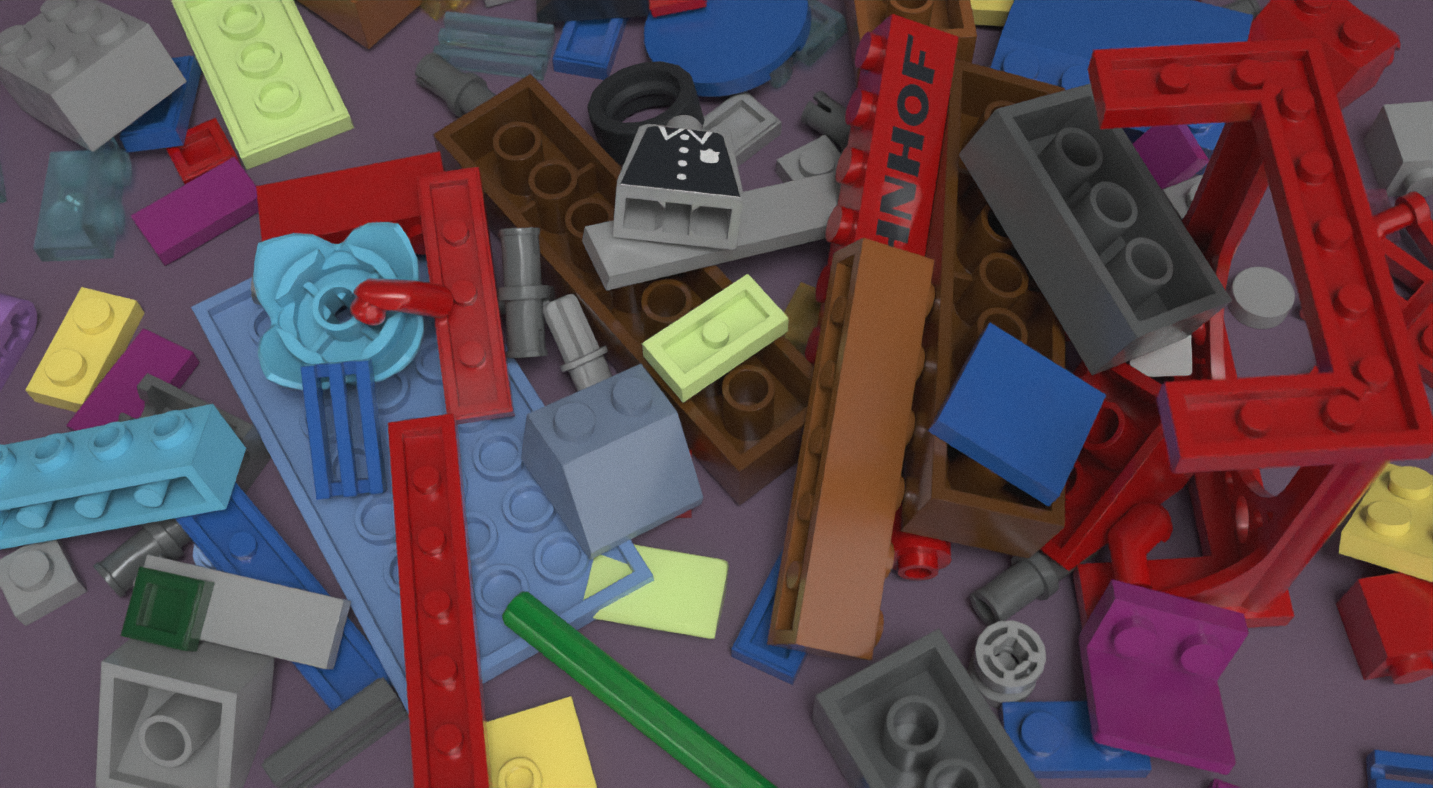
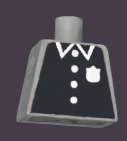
M689 115L673 117L666 126L655 124L640 126L617 180L612 237L736 250L744 193L731 137L724 132L703 130L701 123Z

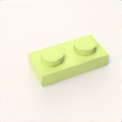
M746 274L643 342V357L680 400L685 402L787 333L789 318L750 275Z

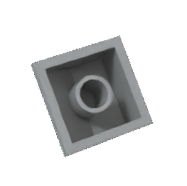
M130 638L101 662L96 788H243L270 718L275 657L203 640L199 641L197 652Z

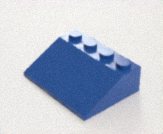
M1014 0L990 68L1056 85L1068 90L1090 84L1088 66L1093 50L1248 41L1253 15L1194 0ZM1225 122L1187 124L1210 160ZM1151 127L1122 129L1133 144ZM1206 164V165H1205L1201 170H1199L1196 174H1198V175L1204 174L1205 169H1206V167H1207L1208 164Z

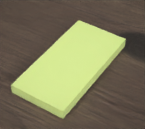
M171 0L246 170L354 128L351 117L293 0Z

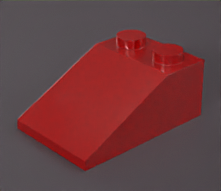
M1082 360L1072 373L1106 394V397L1065 484V527L1040 549L1068 571L1108 543L1110 528L1132 506L1145 502L1162 504L1180 491L1195 473L1173 474L1157 401L1163 385L1127 363H1122L1091 375Z

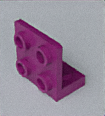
M1112 579L1078 636L1093 739L1099 744L1228 775L1235 766L1236 759L1217 680L1249 635L1244 614Z

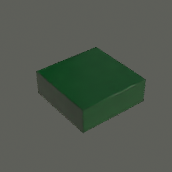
M139 566L120 636L183 651L197 652L215 583Z

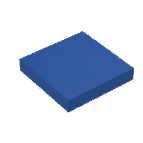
M989 323L978 337L928 431L1049 507L1060 496L1106 394L994 324Z

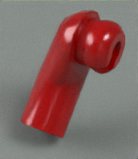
M368 278L359 283L353 290L356 298L350 305V311L355 319L371 326L384 322L387 310L444 318L451 311L453 296L451 291L443 285L416 280Z
M1153 502L1136 504L1110 528L1108 543L1115 580L1147 589L1153 588L1147 554L1161 541L1165 543L1173 532L1170 514L1162 505Z

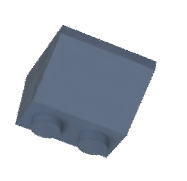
M642 364L528 413L526 416L521 459L590 560L702 504L704 497L678 413Z

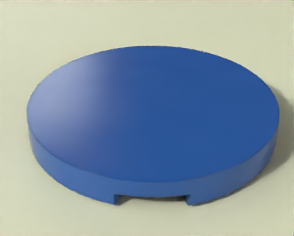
M707 0V7L653 17L650 10L644 27V43L651 62L663 61L679 65L691 74L698 96L719 97L751 90L771 80V72L787 61L795 51H802L810 34L811 9L808 0Z

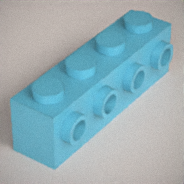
M214 404L184 410H172L163 414L123 422H111L102 426L62 434L55 433L46 437L0 445V550L227 509L246 447Z

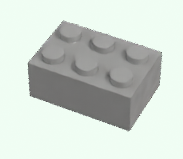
M46 0L40 8L42 13L25 25H14L0 33V82L23 111L91 152L97 150L187 82L148 23L98 0Z

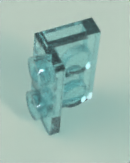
M114 137L94 152L90 150L50 152L33 247L42 262L114 258L117 235L122 234L125 229V212L122 205L124 186H129L132 181V164L129 154L125 150H120Z

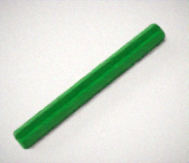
M520 592L504 610L502 618L507 627L711 788H778L529 592Z

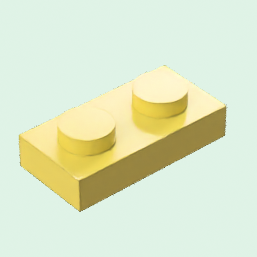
M81 287L26 388V392L31 398L41 404L77 412L129 345L145 314L138 301Z

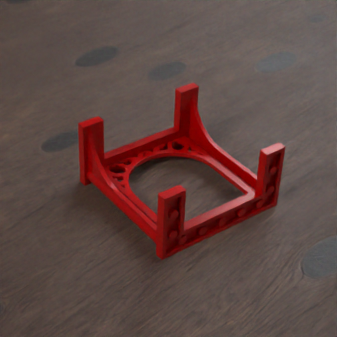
M1320 38L1093 50L1088 66V74L1100 129L1225 122L1192 203L1181 220L1225 290L1231 261L1268 186L1270 187L1319 373L1238 378L1223 319L1224 308L1191 334L1192 373L1185 376H1164L1166 382H1164L1159 392L1157 401L1173 474L1195 472L1187 483L1203 557L1148 560V566L1153 587L1151 590L1243 613L1247 628L1287 626L1295 616L1288 588L1390 461L1429 459L1433 454V414ZM1065 332V341H1071ZM1301 466L1289 484L1278 495L1275 496L1264 489L1260 473L1261 468ZM1112 562L1078 564L1073 572L1082 629L1111 580H1115Z

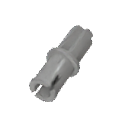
M569 294L547 303L543 307L542 313L565 362L559 367L562 372L568 370L577 391L612 377L603 355L608 352L607 347L602 346L599 348L577 297Z

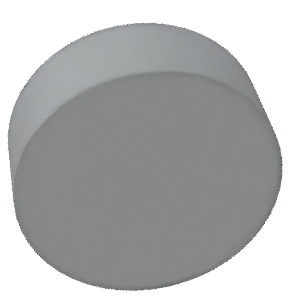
M1251 267L1241 271L1234 279L1228 292L1232 299L1228 304L1231 314L1242 324L1256 329H1269L1281 324L1287 317L1295 300L1294 288L1290 281L1278 271L1267 267Z

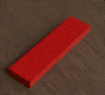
M479 167L416 175L429 282L446 286L453 296V305L449 314L444 318L434 317L447 414L454 413L458 425L515 416Z

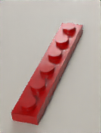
M454 413L389 422L388 435L414 788H492L458 424Z

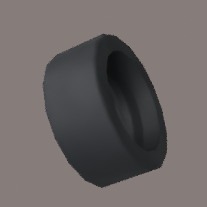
M663 61L642 62L615 72L605 78L592 92L587 106L590 121L599 145L621 165L625 163L640 126L645 124L666 126L670 119L679 115H689L696 118L702 127L705 121L691 74L679 65ZM651 106H670L669 109L654 118L641 122H622L626 117L638 110Z

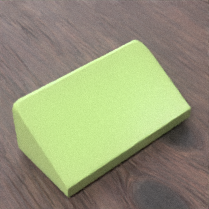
M633 544L653 574L654 581L599 610L593 618L715 639L726 594L728 562L718 558ZM604 555L595 557L583 600L633 573L629 565Z

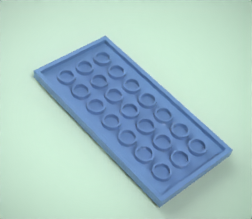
M416 254L419 266V281L430 283L426 255ZM251 277L191 308L347 600L351 601L350 606L408 712L388 423L447 414L434 317L422 316L424 320V334L419 351L413 361L402 371L384 381L375 383L387 490L380 494L359 493L357 496L343 497V495L332 496L329 499L316 500L304 394L302 390L282 387L266 379L261 369L258 357L259 341L270 328L271 320L263 306L255 304L252 300ZM345 305L340 307L335 313L340 324L349 321L353 317L351 311ZM507 358L515 416L458 425L483 684L539 652L503 622L502 615L504 610L520 592H529L578 630L596 620L593 617L599 610L654 581L653 574L632 541L628 540L601 555L628 564L633 573L583 600L593 559L590 560L521 459L526 416L528 413L545 405L515 358ZM346 384L357 479L368 478L357 386ZM327 389L323 390L333 481L341 480L331 391Z

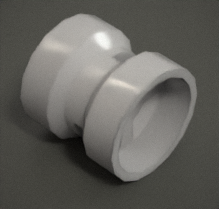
M1014 620L998 621L988 626L980 634L967 672L989 706L999 709L1002 702L1026 701L1032 694L1036 682L1043 672L1046 662L1045 645L1038 633L1028 625ZM1011 653H1012L1014 656L1017 657V659H1018V661H1019V664H1018L1017 661L1011 656Z

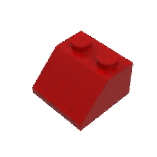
M1270 0L1252 21L1248 41L1319 37L1341 110L1376 85L1399 40L1348 0Z

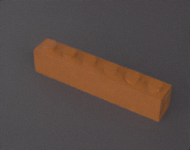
M862 238L833 254L767 641L768 645L838 660L872 661L874 648L879 643L884 628V617L880 610L884 581L888 577L894 563L895 553L891 542L894 516L902 503L905 492V482L901 471L905 446L909 443L915 427V415L911 410L915 382L921 375L925 363V350L921 346L925 318L931 311L935 298V288L931 283L934 266L933 259L866 238Z

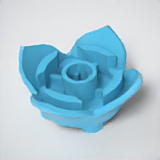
M371 222L354 228L344 242L339 244H332L314 234L302 233L287 234L258 243L254 260L253 283L257 299L271 320V326L260 338L258 347L261 369L267 380L282 387L303 391L301 366L372 359L376 383L384 381L402 371L413 361L419 351L424 334V320L421 315L387 310L384 322L376 326L364 324L354 317L340 324L335 316L336 311L343 305L350 310V305L356 298L353 290L359 283L368 278L419 281L418 259L408 236L398 223ZM356 374L345 375L346 384L357 386ZM321 377L322 389H330L329 377Z

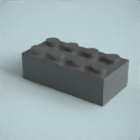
M1091 84L996 109L960 152V158L1091 375L1186 339L1232 301L1122 128L1100 129Z
M939 628L815 695L812 722L851 788H1042Z

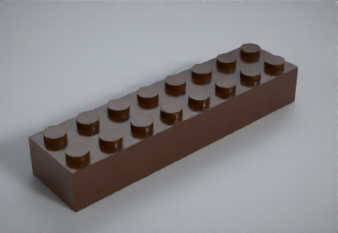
M955 59L925 252V257L934 260L931 283L935 288V298L931 311L925 318L921 346L925 350V363L921 375L915 382L911 407L915 415L914 432L909 443L905 446V492L902 500L901 531L1029 559L1065 527V486L1060 496L1048 507L936 437L928 430L978 337L989 323L994 324L1065 369V330L959 156L960 152L996 109L1064 91L1065 88Z
M531 74L433 134L437 151L441 153L446 171L479 167L488 226L498 237L500 229L540 228L539 246L542 285L554 287L555 300L569 294L577 297L599 348L602 346L607 347L608 352L604 355L620 373L639 364L644 366L677 411L689 450H692L694 456L739 506L798 462L814 366L784 335L685 402L680 400L643 357V342L733 284V282L716 265L606 291L582 242L586 226L614 220L617 180L622 168Z

